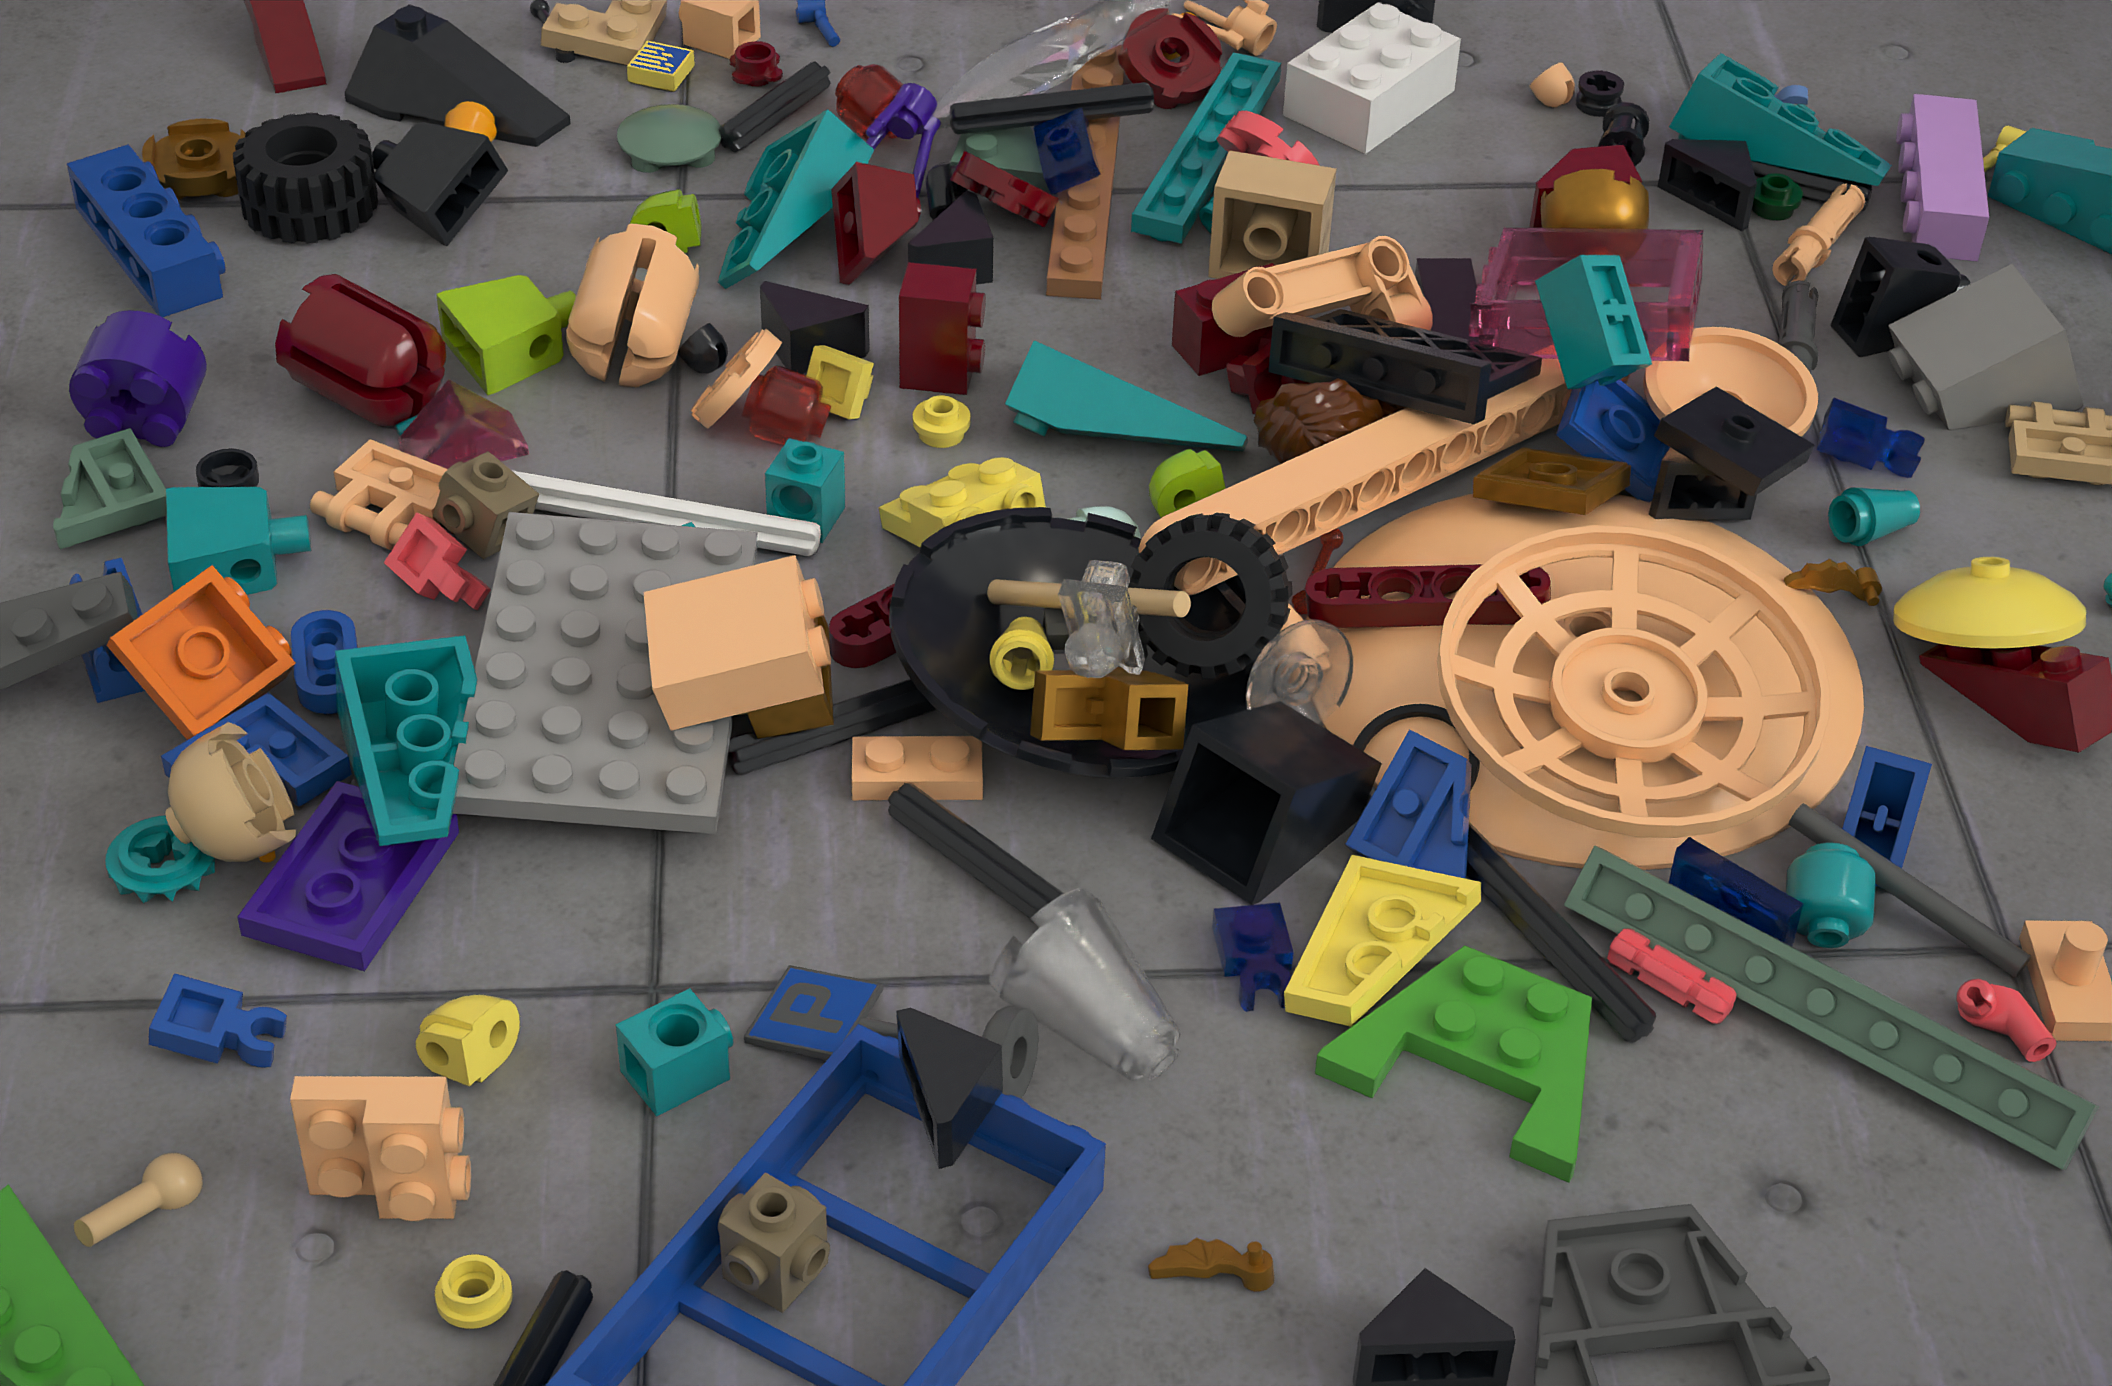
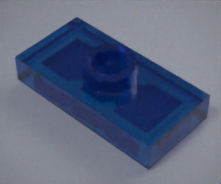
M1082 107L1033 127L1043 177L1051 194L1059 193L1101 175L1089 123Z
M1688 837L1676 848L1669 878L1670 884L1793 947L1803 908L1802 902L1691 837Z

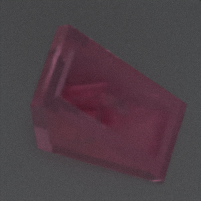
M449 379L398 438L400 451L449 469L455 463H465L488 451L500 461L529 455L528 445L510 411Z

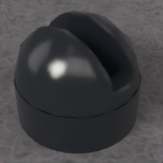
M708 323L694 332L683 343L677 354L695 371L708 374L725 364L728 356V346L717 329L711 323Z

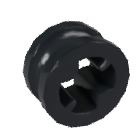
M1601 70L1586 72L1579 78V92L1577 93L1575 104L1583 113L1590 116L1604 117L1609 108L1622 102L1620 96L1623 94L1624 82L1618 75Z

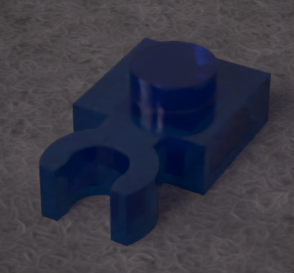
M1833 397L1824 416L1817 450L1832 455L1841 461L1851 462L1869 470H1872L1876 461H1879L1894 474L1911 478L1921 461V457L1917 456L1923 446L1925 438L1909 430H1889L1886 428L1888 417Z
M1269 903L1215 908L1213 910L1212 929L1224 977L1240 976L1238 999L1241 1007L1246 1012L1254 1011L1255 991L1268 989L1276 993L1280 1007L1285 1008L1284 991L1292 977L1289 971H1292L1294 952L1281 904Z

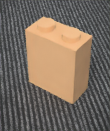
M796 555L643 592L652 690L671 731L824 694L821 666L831 664V656L822 626L815 627L814 618L824 616L823 601L816 579H804Z

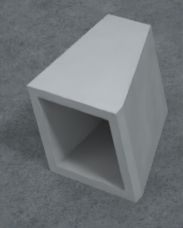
M2013 264L1889 325L1895 348L1889 350L1888 355L1897 375L1902 381L1908 378L1912 379L1915 383L1912 385L1913 391L1924 412L1927 415L1936 412L1948 430L2005 422L2009 404L2030 407L2033 401L2051 403L2052 409L2075 411L2084 406L2066 330Z

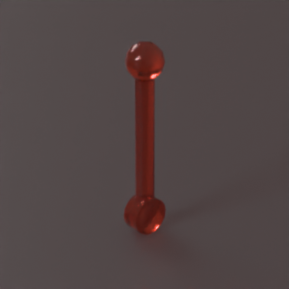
M1338 528L1320 536L1322 548L1309 578L1314 573L1326 569L1333 550L1338 549L1343 544V533ZM1304 587V590L1297 592L1291 600L1298 614H1308Z

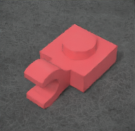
M417 512L384 561V564L417 594L435 600L441 591L450 600L458 602L461 598L470 607L478 610L491 591L484 582L458 566L467 549L432 518Z

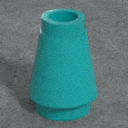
M1851 487L1832 500L1828 511L1829 525L1838 540L1846 543L1849 542L1854 546H1863L1906 526L1915 524L1920 516V503L1917 496L1909 490Z

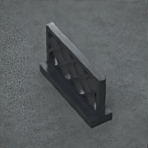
M1338 309L1315 319L1283 312L1273 318L1268 372L1309 383L1331 382L1338 378L1345 380L1352 388L1368 398L1476 424L1485 420L1487 399L1540 375L1542 357L1343 309Z

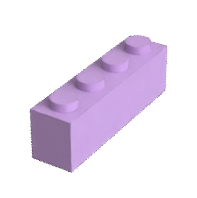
M1914 94L1909 114H1900L1896 134V143L1902 145L1898 166L1899 173H1904L1901 187V202L1907 203L1903 219V232L1911 233L1912 242L1929 244L1937 248L1945 258L1978 261L1989 221V209L1977 100Z

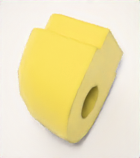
M487 995L463 996L444 1003L427 1015L420 1024V1034L416 1039V1050L419 1058L427 1068L436 1074L469 1087L475 1081L482 1083L504 1063L517 1042L520 1029V1015L517 1007L510 1000Z

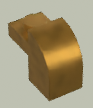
M1083 665L1082 670L1035 671L1030 735L1040 740H1103L1123 750L1183 749L1189 684L1154 672L1111 666Z

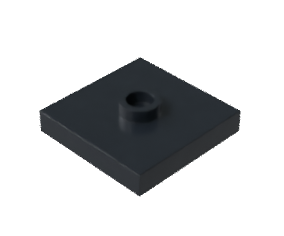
M1717 386L1663 417L1654 434L1662 443L1750 496L1757 495L1805 464L1815 446L1813 443Z

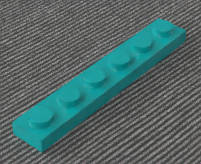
M1235 52L1232 53L1133 211L1131 232L1151 236L1159 241H1173L1182 244L1198 218L1200 209L1205 206L1213 193L1216 181L1228 155V151L1217 142L1218 135L1234 115L1236 116L1239 111H1250L1258 115L1261 113L1280 81V62Z

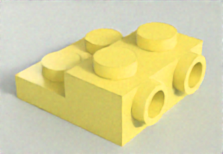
M993 458L981 464L967 463L958 465L948 472V476L928 485L910 487L901 492L900 498L878 508L883 529L921 548V543L927 538L959 520L996 510L1032 507L1046 508L1040 473L1020 465L1009 458Z

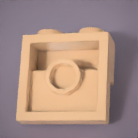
M294 1077L290 1101L309 1195H331L335 1197L375 1195L380 1219H403L407 1221L454 1219L456 1201L469 1199L471 1162L469 1155H458L463 1147L464 1115L462 1107H451L446 1077Z

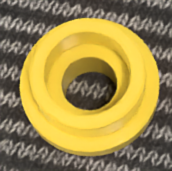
M939 395L931 397L918 404L913 411L914 429L918 432L921 441L932 447L947 448L957 445L963 440L965 432L970 427L971 415L967 406L949 396Z
M477 1254L462 1256L452 1261L443 1271L435 1289L436 1306L441 1317L451 1325L465 1329L481 1328L496 1322L507 1312L513 1298L512 1284L507 1272L493 1259ZM471 1295H480L477 1297L467 1298Z

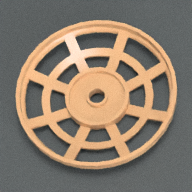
M1590 525L1557 529L1526 538L1496 553L1470 575L1454 596L1441 631L1437 657L1440 692L1450 720L1468 749L1496 778L1524 799L1559 817L1601 831L1634 837L1680 838L1715 833L1748 822L1779 804L1801 783L1817 758L1829 722L1831 690L1825 661L1811 631L1794 608L1765 580L1736 560L1703 544L1665 532L1631 526ZM1590 557L1613 558L1611 590L1576 592L1552 599L1542 605L1519 577L1532 569L1559 561ZM1639 561L1660 564L1690 574L1721 589L1735 600L1709 622L1699 614L1674 602L1638 593ZM1498 589L1521 619L1513 625L1502 640L1493 668L1458 656L1457 651L1458 644L1469 619L1482 602ZM1611 611V628L1594 630L1576 639H1573L1557 623L1561 619L1578 614ZM1637 614L1666 622L1688 633L1692 638L1681 647H1677L1658 635L1638 630ZM1755 616L1771 630L1787 652L1799 678L1802 692L1762 696L1760 684L1751 664L1739 647L1731 640ZM1535 635L1557 657L1550 681L1513 673V667L1519 653ZM1714 654L1732 676L1740 697H1708L1707 686L1698 666ZM1456 679L1493 692L1494 703L1500 719L1514 742L1521 748L1520 750L1502 757L1481 735L1462 705L1457 691ZM1612 690H1632L1638 693L1643 700L1636 702L1626 701L1616 696ZM1513 697L1549 705L1551 713L1561 729L1537 741L1521 720ZM1804 716L1803 734L1796 756L1776 784L1769 787L1739 771L1744 767L1756 748L1763 728V720ZM1702 721H1742L1738 739L1724 759H1718L1693 742ZM1582 747L1599 757L1614 761L1616 783L1606 782L1586 775L1564 764L1560 759ZM1673 757L1699 775L1677 784L1647 787L1643 783L1642 764L1658 762ZM1543 768L1552 776L1577 789L1603 798L1618 800L1619 813L1602 810L1567 798L1534 781L1527 774ZM1716 787L1746 801L1718 812L1679 818L1648 817L1646 803L1685 800L1707 793Z

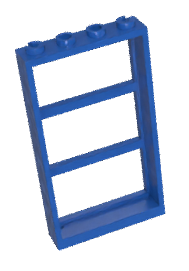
M858 1024L545 1386H618L679 1313L817 1386H885L701 1289L722 1263L718 1222L723 1209L735 1195L739 1193L745 1194L765 1172L789 1186H799L812 1193L820 1204L826 1206L828 1227L969 1298L965 1306L903 1385L955 1386L1103 1191L1106 1143L1094 1138L1081 1127L1067 1125L1030 1107L1019 1097L1001 1093L968 1144L1056 1187L991 1272L987 1273L796 1176L865 1093L921 1120L899 1058L898 1039L890 1036L885 1037Z

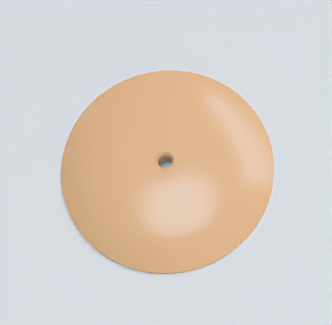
M1473 494L1440 501L1409 512L1383 525L1358 542L1333 567L1484 564L1496 553L1526 538L1557 529L1590 525L1631 526L1665 532L1697 542L1736 560L1765 580L1794 608L1811 631L1825 661L1831 690L1829 722L1817 758L1801 783L1779 804L1748 822L1715 833L1680 838L1634 837L1601 831L1559 817L1524 799L1496 778L1480 762L1477 779L1470 791L1469 822L1500 853L1555 866L1583 869L1594 845L1643 870L1673 868L1702 863L1738 853L1769 840L1791 827L1789 821L1801 804L1804 803L1810 808L1815 809L1838 784L1852 760L1861 734L1864 713L1863 684L1857 660L1845 633L1830 610L1812 589H1793L1786 586L1784 578L1792 573V571L1767 552L1737 534L1707 520L1654 519L1649 515L1651 502L1616 494L1586 515L1473 498ZM1581 558L1559 561L1540 567L1549 574L1551 580V600L1576 592L1611 590L1613 558ZM1639 561L1638 593L1674 602L1699 614L1709 622L1735 600L1721 589L1690 574L1660 564ZM1458 591L1449 592L1444 596L1454 599ZM1404 592L1387 593L1381 598L1388 601H1400L1410 598L1411 595ZM1361 596V599L1368 598V596ZM1611 611L1578 614L1561 619L1557 623L1573 639H1576L1594 630L1611 628ZM1637 614L1638 630L1658 635L1677 647H1681L1692 638L1688 633L1666 622ZM1307 615L1305 622L1329 647L1324 650V653L1331 665L1305 680L1310 702L1322 727L1353 745L1361 731L1373 719L1388 710L1410 704H1429L1446 709L1440 692L1437 657L1443 625L1328 628L1315 624ZM1755 616L1731 640L1739 647L1751 664L1760 684L1762 696L1802 692L1799 678L1787 652L1771 630ZM1467 624L1458 644L1457 655L1494 668L1495 657L1502 640L1513 625ZM1535 635L1519 653L1513 667V673L1550 681L1557 657ZM1714 654L1698 666L1707 686L1708 697H1740L1732 676ZM1456 679L1457 691L1462 705L1481 735L1502 757L1520 750L1521 748L1514 742L1500 719L1494 703L1493 692ZM1612 690L1616 696L1626 701L1636 702L1643 700L1638 693L1632 690ZM1513 697L1521 720L1537 741L1561 729L1556 723L1549 705ZM1804 716L1763 720V728L1756 748L1744 767L1739 771L1769 787L1776 784L1796 756L1803 734ZM1410 717L1393 722L1381 729L1367 744L1364 752L1382 763L1373 785L1377 788L1409 729L1467 758L1468 761L1469 749L1458 731L1448 723L1430 717ZM1702 721L1693 742L1722 760L1736 743L1742 721ZM1582 747L1560 759L1564 764L1586 775L1606 782L1616 783L1614 761L1599 757ZM1673 757L1658 762L1642 764L1643 783L1647 787L1677 784L1699 776ZM1543 768L1527 774L1534 781L1567 798L1602 810L1619 813L1618 800L1603 798L1577 789L1552 776ZM1716 787L1707 793L1685 800L1646 803L1648 817L1679 818L1718 812L1746 801Z

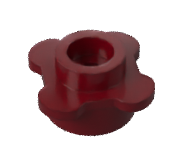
M751 41L741 44L736 48L735 54L730 57V65L735 67V71L732 73L733 81L753 87L779 81L783 77L782 69L777 67V64L780 62L779 54L776 53L775 48L771 44L766 42Z

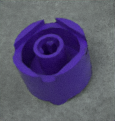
M127 310L115 312L107 316L105 323L98 327L96 326L90 335L69 383L71 400L75 408L85 419L84 427L91 436L100 438L131 428L137 439L147 440L149 443L159 447L172 445L186 423L206 375V358L199 344L189 334L184 341L177 334L169 330L172 322L152 313Z

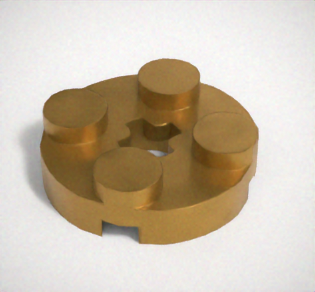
M207 118L190 119L167 126L168 136L161 138L159 141L155 142L153 134L144 143L142 148L143 162L149 161L153 165L159 183L164 189L170 187L178 200L186 196L215 194L219 197H231L239 194L233 163V152L236 151L235 145L238 140L245 138L246 132L240 129V135H238L237 133L230 132L228 122Z

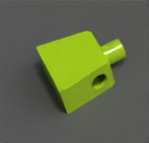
M516 275L436 293L442 339L487 395L497 393L559 363L563 358L561 329L568 327L569 324L568 319L576 298L573 291L569 290L545 298L528 276Z

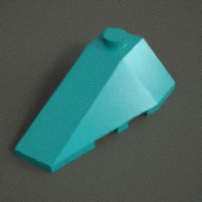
M828 109L765 148L744 192V195L752 202L748 208L745 207L738 213L735 222L743 230L730 242L718 279V283L725 289L757 272L833 208L832 188L855 162L868 164L874 149Z

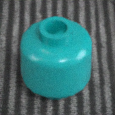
M1839 843L1816 844L1809 847L1804 854L1796 857L1787 869L1785 899L1786 921L1797 933L1807 936L1810 943L1822 948L1842 947L1849 940L1866 933L1872 926L1875 904V871L1864 858L1859 856L1855 849Z

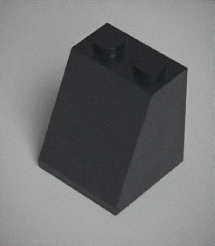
M1281 701L1193 724L1151 840L1246 902L1254 905L1261 902L1359 820L1382 763Z

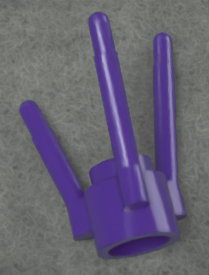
M905 83L899 88L891 103L867 128L866 134L869 138L866 143L875 150L889 131L902 139H911L914 135H922L913 170L916 197L919 198L933 137L939 129L941 121L933 116L937 109V101L932 93L918 84Z

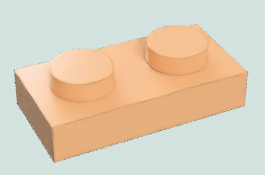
M973 736L852 737V801L888 800L891 793L898 791L904 783L914 784L934 800H983L982 741Z

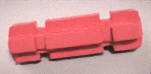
M1625 928L1613 939L1607 959L1613 966L1629 975H1632L1634 970L1639 972L1640 974L1637 979L1684 1008L1689 1003L1695 1005L1692 1012L1711 1024H1720L1731 1012L1737 994L1729 985L1715 977H1711L1709 982L1703 979L1706 974L1705 971L1660 945H1655L1654 949L1648 947L1651 942L1650 939L1633 929Z

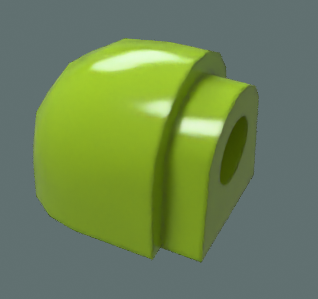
M680 189L650 196L637 206L629 223L655 226L677 237L676 246L684 253L688 252L689 247L701 245L702 226L695 194L683 195Z
M1191 448L1164 460L1155 469L1149 484V496L1160 518L1226 489L1221 464L1207 450L1195 453Z

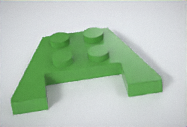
M1463 946L1321 1048L1317 1054L1315 1074L1373 1098L1401 1052L1408 1051L1529 1102L1533 1105L1512 1139L1509 1157L1569 1183L1574 1175L1578 1154L1592 997L1468 946Z

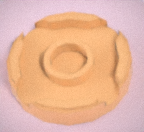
M762 329L759 333L756 332L725 365V370L713 385L708 386L693 405L691 415L707 429L711 427L756 379L777 352L782 342L767 329Z

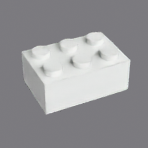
M1378 2L1287 63L1283 116L1366 154L1455 90L1461 38L1441 30L1435 24L1422 22L1406 15L1392 5Z

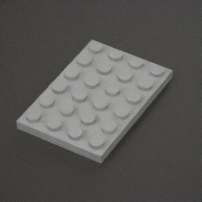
M509 512L475 665L477 676L475 696L468 697L463 722H469L466 744L458 743L454 766L459 769V783L453 813L716 834L733 716L670 730L652 690L643 592L755 565L758 532Z

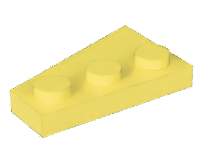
M1351 855L1284 991L1285 1012L1352 1027L1481 902V882Z

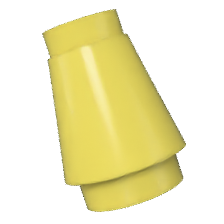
M1019 617L1012 621L1006 631L994 643L990 652V666L995 677L1007 687L1017 690L1034 688L1035 671L1052 670L1054 665L1053 651L1045 636L1044 629L1036 619L1031 617Z

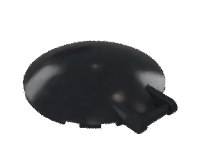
M1012 508L977 514L959 520L927 538L921 543L920 552L909 564H903L897 576L890 602L889 624L897 656L917 689L938 711L958 727L995 749L1018 759L1067 773L1123 778L1143 777L1175 771L1193 724L1258 706L1264 687L1266 669L1262 668L1261 659L1259 658L1255 662L1248 664L1243 670L1231 675L1227 672L1219 674L1216 678L1202 679V674L1191 673L1187 677L1174 673L1176 670L1175 666L1167 662L1161 666L1151 657L1155 652L1147 645L1148 656L1145 662L1137 668L1138 670L1166 675L1189 684L1183 749L1123 750L1103 740H1040L1031 736L1034 688L1017 690L1002 684L992 672L990 652L997 639L1015 619L1031 617L1042 625L1044 608L993 604L988 598V586L993 580L999 579L1125 587L1126 581L1131 578L1134 570L1130 567L1136 555L1139 554L1141 539L1134 536L1137 527L1092 513H1088L1086 521L1083 522L1064 518H1052L1051 508ZM1236 575L1200 593L1189 595L1191 606L1184 618L1199 629L1213 632L1225 630L1235 624L1242 615L1246 604L1245 589L1240 577ZM1101 612L1104 631L1107 630L1108 624L1113 621H1121L1126 627L1138 630L1134 621L1128 622L1126 613ZM1076 649L1052 650L1053 654L1077 653Z

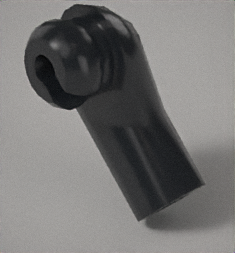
M950 161L933 166L926 176L929 213L933 220L955 201V191L966 192L968 190L950 180L958 165H950Z

